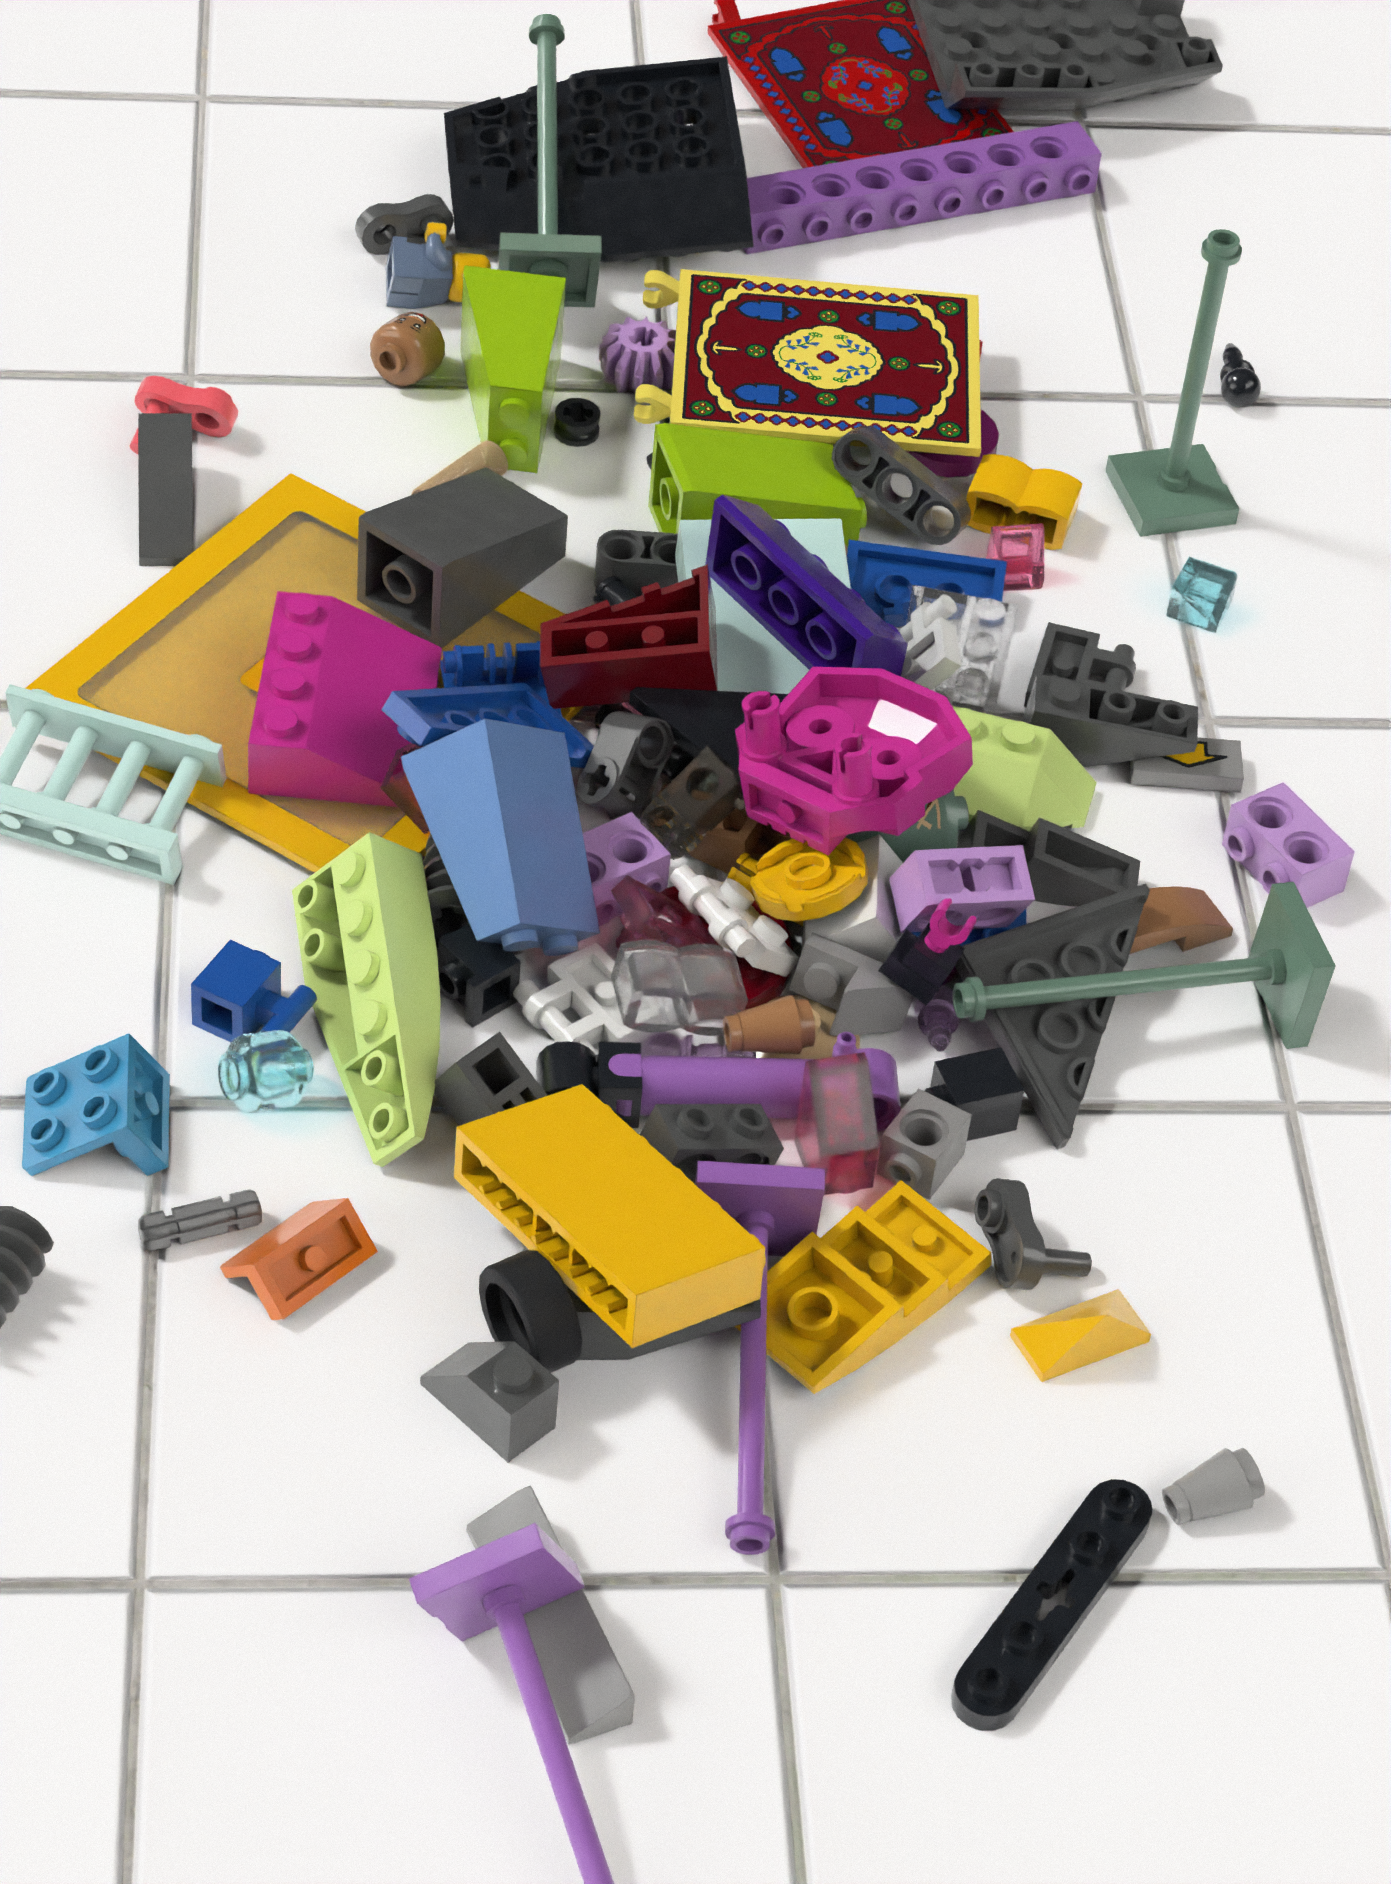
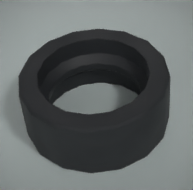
M524 1250L485 1267L479 1276V1296L482 1311L494 1341H515L550 1373L574 1363L581 1355L582 1350L580 1322L572 1298L561 1276L550 1261L538 1251Z

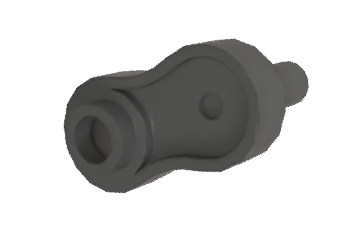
M424 194L402 203H378L369 206L360 214L356 221L355 231L358 239L369 253L375 255L390 253L393 236L407 237V242L426 244L425 232L429 222L446 224L447 235L443 245L446 250L452 252V255L458 253L457 248L448 235L452 230L454 222L452 212L444 200L434 194Z
M996 1178L992 1179L986 1188L979 1192L974 1207L975 1220L981 1226L990 1244L996 1278L1001 1286L1009 1289L1031 1290L1039 1283L1043 1273L1087 1277L1089 1275L1092 1259L1088 1252L1045 1248L1044 1239L1033 1219L1029 1192L1023 1182L1020 1180Z

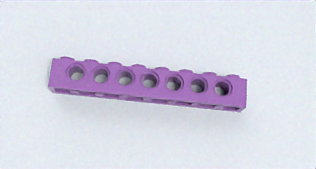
M1075 121L747 178L754 247L743 248L746 254L1095 193L1102 153L1079 122Z

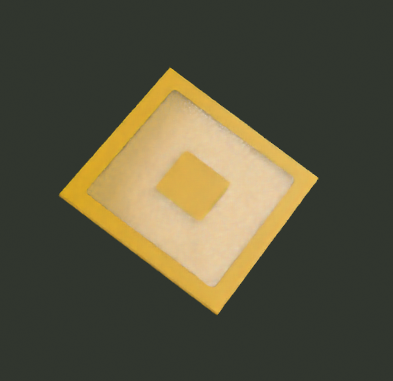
M292 473L277 483L26 687L29 690L41 689L57 698L183 734L202 735L215 743L222 744L227 777L223 787L197 780L187 803L314 873L369 832L421 853L422 858L426 855V843L431 832L420 808L412 809L248 793V741L277 591L333 596L401 628L357 600L359 517L366 511ZM519 590L442 648L441 660H443V651H453L454 645H483L484 658H486L487 643H493L496 657H502L503 643L510 642L512 656H515L516 644L540 641V623L565 615V613ZM441 668L437 688H444ZM584 706L561 708L562 717L569 721ZM95 751L117 764H119L122 759L116 756ZM144 765L139 776L167 790L175 773Z

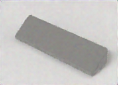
M531 1485L517 1490L466 1526V1531L475 1549L533 1523H536L562 1548ZM583 1589L524 1614L568 1745L632 1724L635 1704L633 1690Z

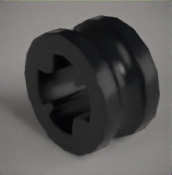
M569 398L561 401L556 406L554 435L561 443L573 447H583L594 443L598 439L601 412L594 402L583 398Z

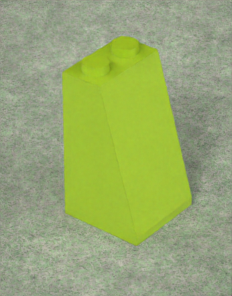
M465 265L463 271L460 355L480 442L487 440L497 444L506 455L508 470L538 473L561 362L566 278Z
M669 423L655 424L648 507L659 532L678 534L680 520H712L714 501L721 495L759 505L773 519H841L844 543L847 548L849 540L859 541L860 529L865 528L867 524L865 502L862 497H856L852 484L835 469L832 461V450L834 447L830 443Z

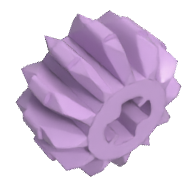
M647 316L643 321H635L630 317H626L623 324H610L608 333L603 336L602 344L599 346V361H601L600 368L603 372L604 382L616 384L617 392L630 390L636 393L637 387L642 384L656 385L665 390L672 389L676 330L668 329L666 321L649 322Z

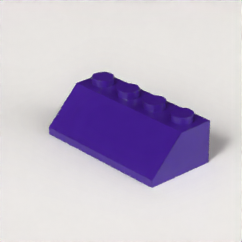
M721 495L715 499L705 565L708 564L710 577L809 670L812 667L882 668L901 676L908 643L903 639L895 626L883 621L866 605L864 599L857 591L844 585L828 570L825 562L819 556L811 554L791 535L788 528L782 522L774 520L759 505L726 495Z

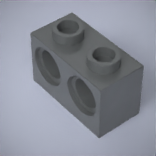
M655 1104L639 1134L646 1138L651 1146L675 1167L679 1168L694 1184L698 1161L775 1165L784 1150L761 1104Z

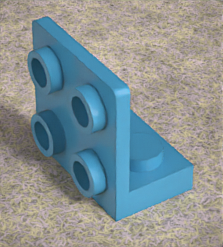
M127 1033L30 1075L26 1080L22 1168L29 1175L33 1176L109 1143H113L120 1155L128 1157L147 1176L168 1168L170 1074L130 1033Z

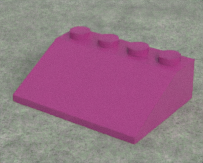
M277 591L248 741V793L419 809V804L404 772L401 757L424 746L415 745L404 739L397 731L398 725L381 709L392 691L437 688L442 648L333 596Z

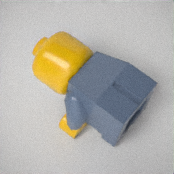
M428 223L425 232L426 244L407 242V237L393 236L385 266L386 307L419 309L446 303L447 297L453 302L462 303L463 271L465 265L491 269L490 261L487 256L482 254L459 252L452 255L451 251L446 250L443 245L447 235L445 223Z

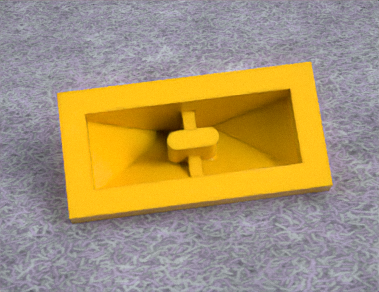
M1120 1289L1011 1328L1010 1337L1040 1381L1044 1382L1150 1342L1151 1333Z

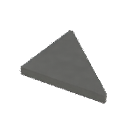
M1145 883L963 945L962 947L965 950L955 967L963 982L967 977L977 976L982 981L983 986L1122 972L1127 964L1137 933V925L1150 889ZM1116 996L986 1010L984 1020L999 1047H1002L1024 1092L1057 1150L1065 1147L1071 1138L1075 1118L1080 1103L1084 1098L1094 1067V1059Z

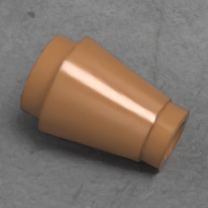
M788 995L738 1012L735 1015L724 1016L723 1019L724 1038L729 1052L800 1054L802 1048L812 1047L815 1044L814 1017L811 1005L807 999L795 1000L792 995Z

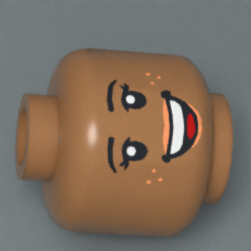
M416 312L400 314L383 324L374 332L370 342V357L375 369L382 378L399 386L415 384L433 373L441 365L445 356V341L441 330L433 320L424 314Z

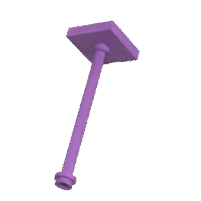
M698 1161L695 1185L712 1200L719 1203L725 1212L750 1234L756 1236L761 1244L766 1247V1263L763 1269L760 1296L761 1317L741 1324L737 1514L729 1517L725 1522V1535L730 1540V1548L740 1554L756 1555L767 1551L770 1547V1541L775 1536L774 1521L764 1515L768 1256L784 1257L812 1231L817 1235L825 1190V1168Z
M533 1523L409 1578L417 1604L433 1618L437 1617L443 1622L445 1628L461 1642L498 1626L584 1884H614L524 1618V1614L585 1588L577 1563L536 1523Z

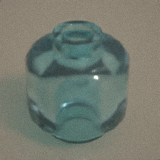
M284 1030L240 1035L231 1041L218 1063V1080L224 1096L228 1100L233 1101L239 1109L248 1113L287 1109L298 1104L304 1096L307 1084L311 1082L314 1073L312 1057L308 1050L302 1048L300 1042L293 1034Z

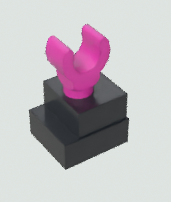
M945 898L939 903L931 916L930 923L927 924L918 937L906 929L878 970L926 1006L953 970L965 950L960 944L968 938L976 924V917L973 915L968 918L964 925L960 926L953 925L947 920L945 913L952 903L951 898Z

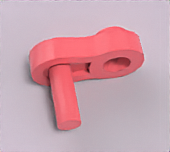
M154 375L142 380L134 400L137 408L142 413H192V429L212 437H225L229 435L239 413L231 396L222 389L216 387H207L205 389L189 387L165 377ZM138 428L130 443V449L138 454Z

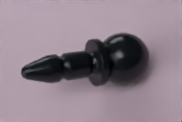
M1228 343L1222 355L1224 366L1220 371L1221 393L1225 401L1230 405L1238 408L1247 407L1253 404L1260 395V379L1256 375L1253 365L1243 359L1241 350L1233 343Z

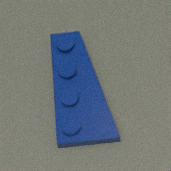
M526 683L392 691L381 709L398 725L397 731L407 741L418 746H426L480 720L490 719L565 733L571 767L584 769L594 747L587 738Z

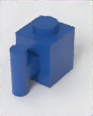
M230 939L191 983L192 1025L243 1048L264 1024V1027L258 1033V1038L266 1047L276 1049L316 1003L317 996L311 988L305 985H299L288 998L282 996L281 962L271 958L262 951L253 950Z

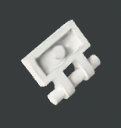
M941 595L932 604L924 602L911 613V621L899 630L903 639L908 643L901 677L930 690L934 689L942 681L949 679L961 667L956 626L947 621L957 611V607L948 595Z
M681 865L672 872L670 881L679 890V900L691 913L700 915L709 924V934L719 945L733 950L738 957H744L752 967L785 977L798 963L800 958L785 943V940L788 938L786 931L767 916L760 915L751 905L755 901L753 895L740 883L730 878H727L723 883L704 875H696L688 865Z
M596 942L549 964L547 982L550 986L539 990L531 980H525L515 988L513 993L516 1000L523 1006V1016L535 1028H544L555 1040L554 1043L571 1041L589 1047L594 1052L596 1061L598 1051L593 1044L601 1040L604 1042L641 1043L665 1030L666 1014ZM572 1007L582 1019L571 1023L561 1011Z

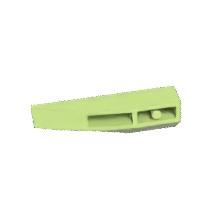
M369 832L292 890L304 983L317 996V1001L312 1007L373 1164L384 1167L424 1140L435 1091L434 1081L436 1080L440 1048L441 998L437 947L422 854Z

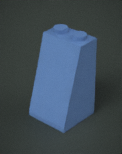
M483 719L401 757L404 772L477 941L502 944L505 951L541 948L546 956H559L576 951L579 941L600 933L565 733Z

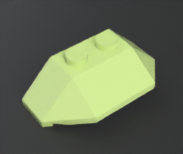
M952 705L972 737L973 765L954 788L955 796H963L966 799L969 814L968 822L980 810L1027 831H1030L1039 817L1061 827L1069 826L1071 829L1085 826L1097 782L1051 729Z

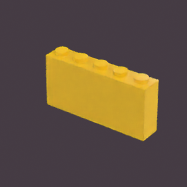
M583 1084L456 1127L454 1178L529 1250L538 1251L549 1260L561 1276L564 1284L631 1348L760 1299L763 1269L766 1263V1247L761 1244L756 1236L750 1234L725 1212L719 1203L706 1195L679 1168L675 1167L651 1146L646 1138L633 1130L614 1113L610 1106L604 1104Z

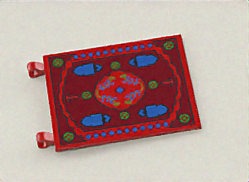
M714 0L718 13L712 15L713 25H708L707 34L724 57L727 56L731 68L802 168L1014 132L997 109L945 108L908 0H839L741 19L735 0Z

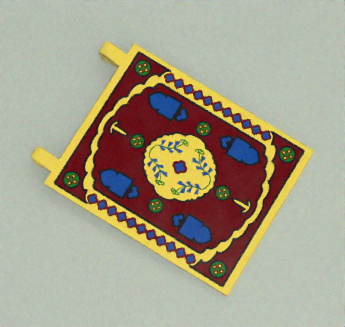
M680 269L678 281L659 270L646 272L644 286L647 288L655 287L660 290H645L643 292V304L648 308L658 309L678 302L672 396L653 385L642 384L638 386L635 393L636 402L651 404L647 406L635 405L634 419L638 423L651 424L670 417V424L835 444L852 429L864 425L880 430L905 451L980 457L979 295ZM853 440L850 446L868 447L865 443Z

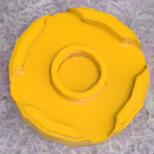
M846 837L830 855H826L808 846V841L803 844L795 839H790L778 844L765 853L755 865L757 874L755 876L751 875V887L754 898L762 912L776 919L804 921L822 918L840 911L856 900L868 884L869 870L864 852L856 842Z

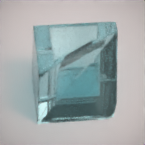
M1189 556L1173 584L1166 616L1216 633L1233 601L1238 579L1237 573Z

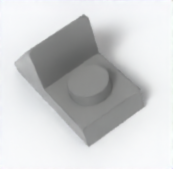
M813 932L804 944L789 990L837 1011L829 1032L832 1036H838L842 1032L859 1035L900 1031L914 996L878 971L883 964L882 962Z

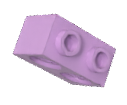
M1284 782L1231 804L1222 845L1227 849L1229 855L1234 860L1240 862L1262 884L1268 894L1272 884L1294 882L1307 908L1344 892L1355 853Z
M632 812L583 833L599 927L608 923L611 919L630 911L647 896L667 888L671 854Z
M1023 845L915 850L889 878L901 933H904L906 929L910 932H922L927 924L930 923L931 916L939 903L945 898L952 899V903L945 913L947 920L953 925L960 926L964 925L968 918L973 915L976 917V924L973 929L1008 927L1035 900Z

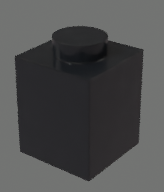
M1002 1047L934 1061L931 1084L929 1088L925 1089V1092L972 1114L967 1141L1011 1132L1017 1129L1024 1089Z

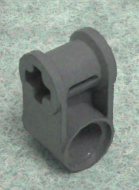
M623 711L612 712L605 717L588 762L578 779L577 794L580 800L592 807H603L607 810L611 820L630 812L640 820L650 805L653 791L663 767L672 753L674 736L671 726L665 720ZM597 782L603 787L597 789L594 787V783ZM632 794L635 800L632 801L626 796Z

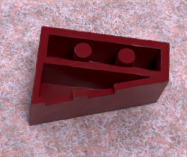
M708 564L691 570L692 578L664 588H660L658 582L641 588V596L610 606L608 600L540 623V668L549 705L553 709L625 703L629 702L630 691L636 687L718 691L716 606Z

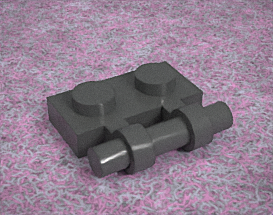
M1048 622L1026 691L1024 707L1027 706L1037 674L1066 678L1076 682L1125 691V688L1132 684L1136 672L1134 649L1127 644L1117 645L1114 651L1100 649L1098 645L1101 634ZM1090 674L1101 676L1104 683L1090 680Z

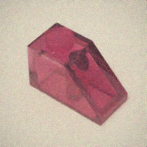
M865 1052L805 1061L794 1143L803 1167L825 1168L824 1195L836 1193L849 1194L860 1189L873 1188L879 1154V1140L869 1064Z

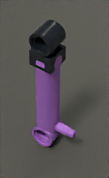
M842 1032L837 1036V1042L833 1046L832 1059L641 1055V1043L598 1042L596 1061V1056L589 1047L577 1042L564 1041L546 1046L539 1053L536 1060V1079L547 1095L583 1084L604 1104L610 1106L614 1113L631 1128H639L640 1116H649L655 1104H761L768 1119L842 1120L847 1127L863 1133H875L886 1130L901 1111L896 1060L891 1054L880 1049L864 1048L857 1050L855 1046L856 1037L850 1032Z

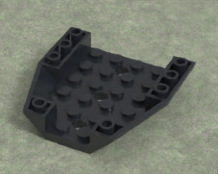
M727 56L585 70L571 74L568 79L557 82L559 235L601 236V262H632L643 258L681 257L693 253L731 252L736 249L754 247L746 166ZM537 85L529 87L526 92L501 99L498 96L445 112L444 124L456 246L499 251L500 233L538 234Z

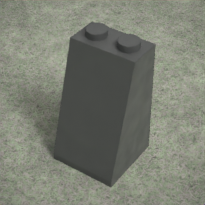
M487 467L367 511L359 517L357 600L406 631L443 648L565 557L568 515Z

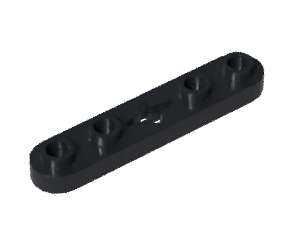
M1110 1479L1099 1483L1090 1491L960 1667L953 1683L951 1706L957 1718L964 1724L979 1731H995L1006 1727L1022 1709L1144 1539L1153 1513L1152 1502L1147 1493L1137 1484L1121 1479ZM1063 1582L1069 1584L1064 1606L1058 1604L1053 1610L1048 1612L1043 1620H1038L1043 1599L1049 1600L1062 1588Z

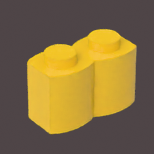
M999 454L983 455L966 496V501L971 510L968 525L978 531L992 535L1012 534L1021 542L1048 550L1062 549L1077 511L1083 483L1062 471L1047 468L1032 469L1024 462L1009 456Z

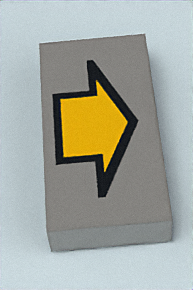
M1198 737L1195 752L1130 761L1131 784L1241 793L1244 781L1241 741Z

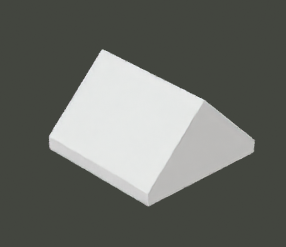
M879 834L857 843L865 854L869 870L867 886L856 900L842 910L822 918L804 920L802 950L805 942L813 932L883 963L895 943L902 936L903 933L900 931L889 878L903 862Z

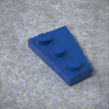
M849 540L847 565L850 587L857 591L864 599L866 605L886 623L892 624L896 628L905 626L911 621V613L924 602L932 604L943 594L951 597L957 607V611L947 621L1000 616L1007 561Z

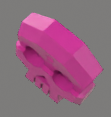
M812 667L781 703L778 696L774 694L770 697V692L757 691L745 696L742 700L745 722L735 729L739 755V775L747 817L766 826L771 824L772 829L784 835L789 832L791 838L803 844L808 841V846L826 855H830L848 834L876 831L899 836L925 816L926 804L951 792L973 765L972 737L947 697L882 668Z

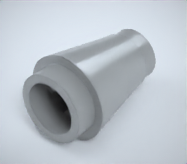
M1243 1447L1235 1451L1223 1448L1173 1482V1485L1162 1489L1165 1507L1177 1525L1188 1521L1192 1522L1251 1509L1254 1500L1265 1494V1486L1260 1470L1251 1454Z

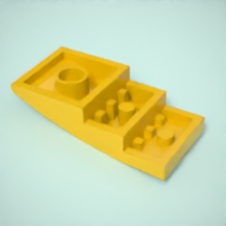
M900 1180L866 1212L859 1206H856L821 1238L812 1231L767 1271L766 1354L815 1394L868 1363L947 1305L992 1265V1254L971 1235ZM741 1324L734 1326L741 1332Z

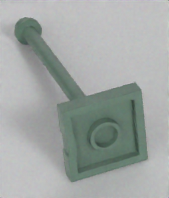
M540 14L534 17L528 29L530 42L537 46L538 234L500 233L498 270L566 278L564 307L595 308L601 261V236L558 234L556 46L564 41L565 28L561 24L559 17L553 14Z
M1213 230L1202 243L1201 256L1208 262L1170 448L1108 455L1105 472L1140 537L1235 525L1237 522L1240 508L1227 485L1221 480L1216 471V465L1204 444L1192 445L1229 266L1237 264L1242 255L1240 238L1230 230Z
M1275 883L1271 886L1248 958L983 986L982 981L977 976L967 977L964 982L956 983L953 987V1006L959 1019L968 1018L970 1022H978L984 1019L986 1010L1254 981L1259 994L1262 995L1271 1014V1019L1285 1048L1292 1049L1308 1047L1336 965L1295 883Z

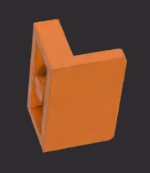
M349 1198L311 1202L227 1260L220 1266V1269L225 1278L248 1277L271 1320H281L288 1317L378 1251Z

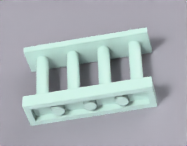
M9 684L5 695L12 727L16 729L0 757V834L174 885L183 866L178 834L173 833L172 830L197 780L223 787L227 777L222 744L215 743L202 735L183 734L57 698L41 689L29 690ZM38 735L69 743L44 791L35 793L12 786ZM91 750L122 758L97 807L87 808L65 801ZM144 765L175 773L150 823L142 824L118 817Z

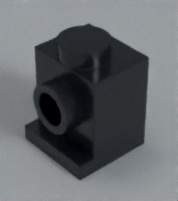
M470 924L455 932H448L436 941L440 988L446 996L451 999H457L465 1007V1022L472 1028L518 1002L513 993L520 982L521 961L510 951L503 950L502 944L477 941Z

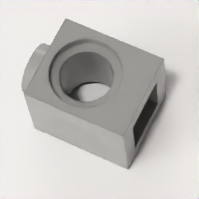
M918 1088L882 1135L876 1174L890 1180L894 1185L902 1180L919 1195L930 1200L965 1153L972 1114Z

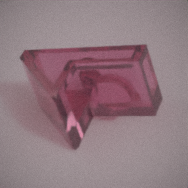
M628 875L611 890L623 910L619 918L626 928L615 940V945L635 978L646 980L709 962L721 953L699 916L691 913L685 906Z

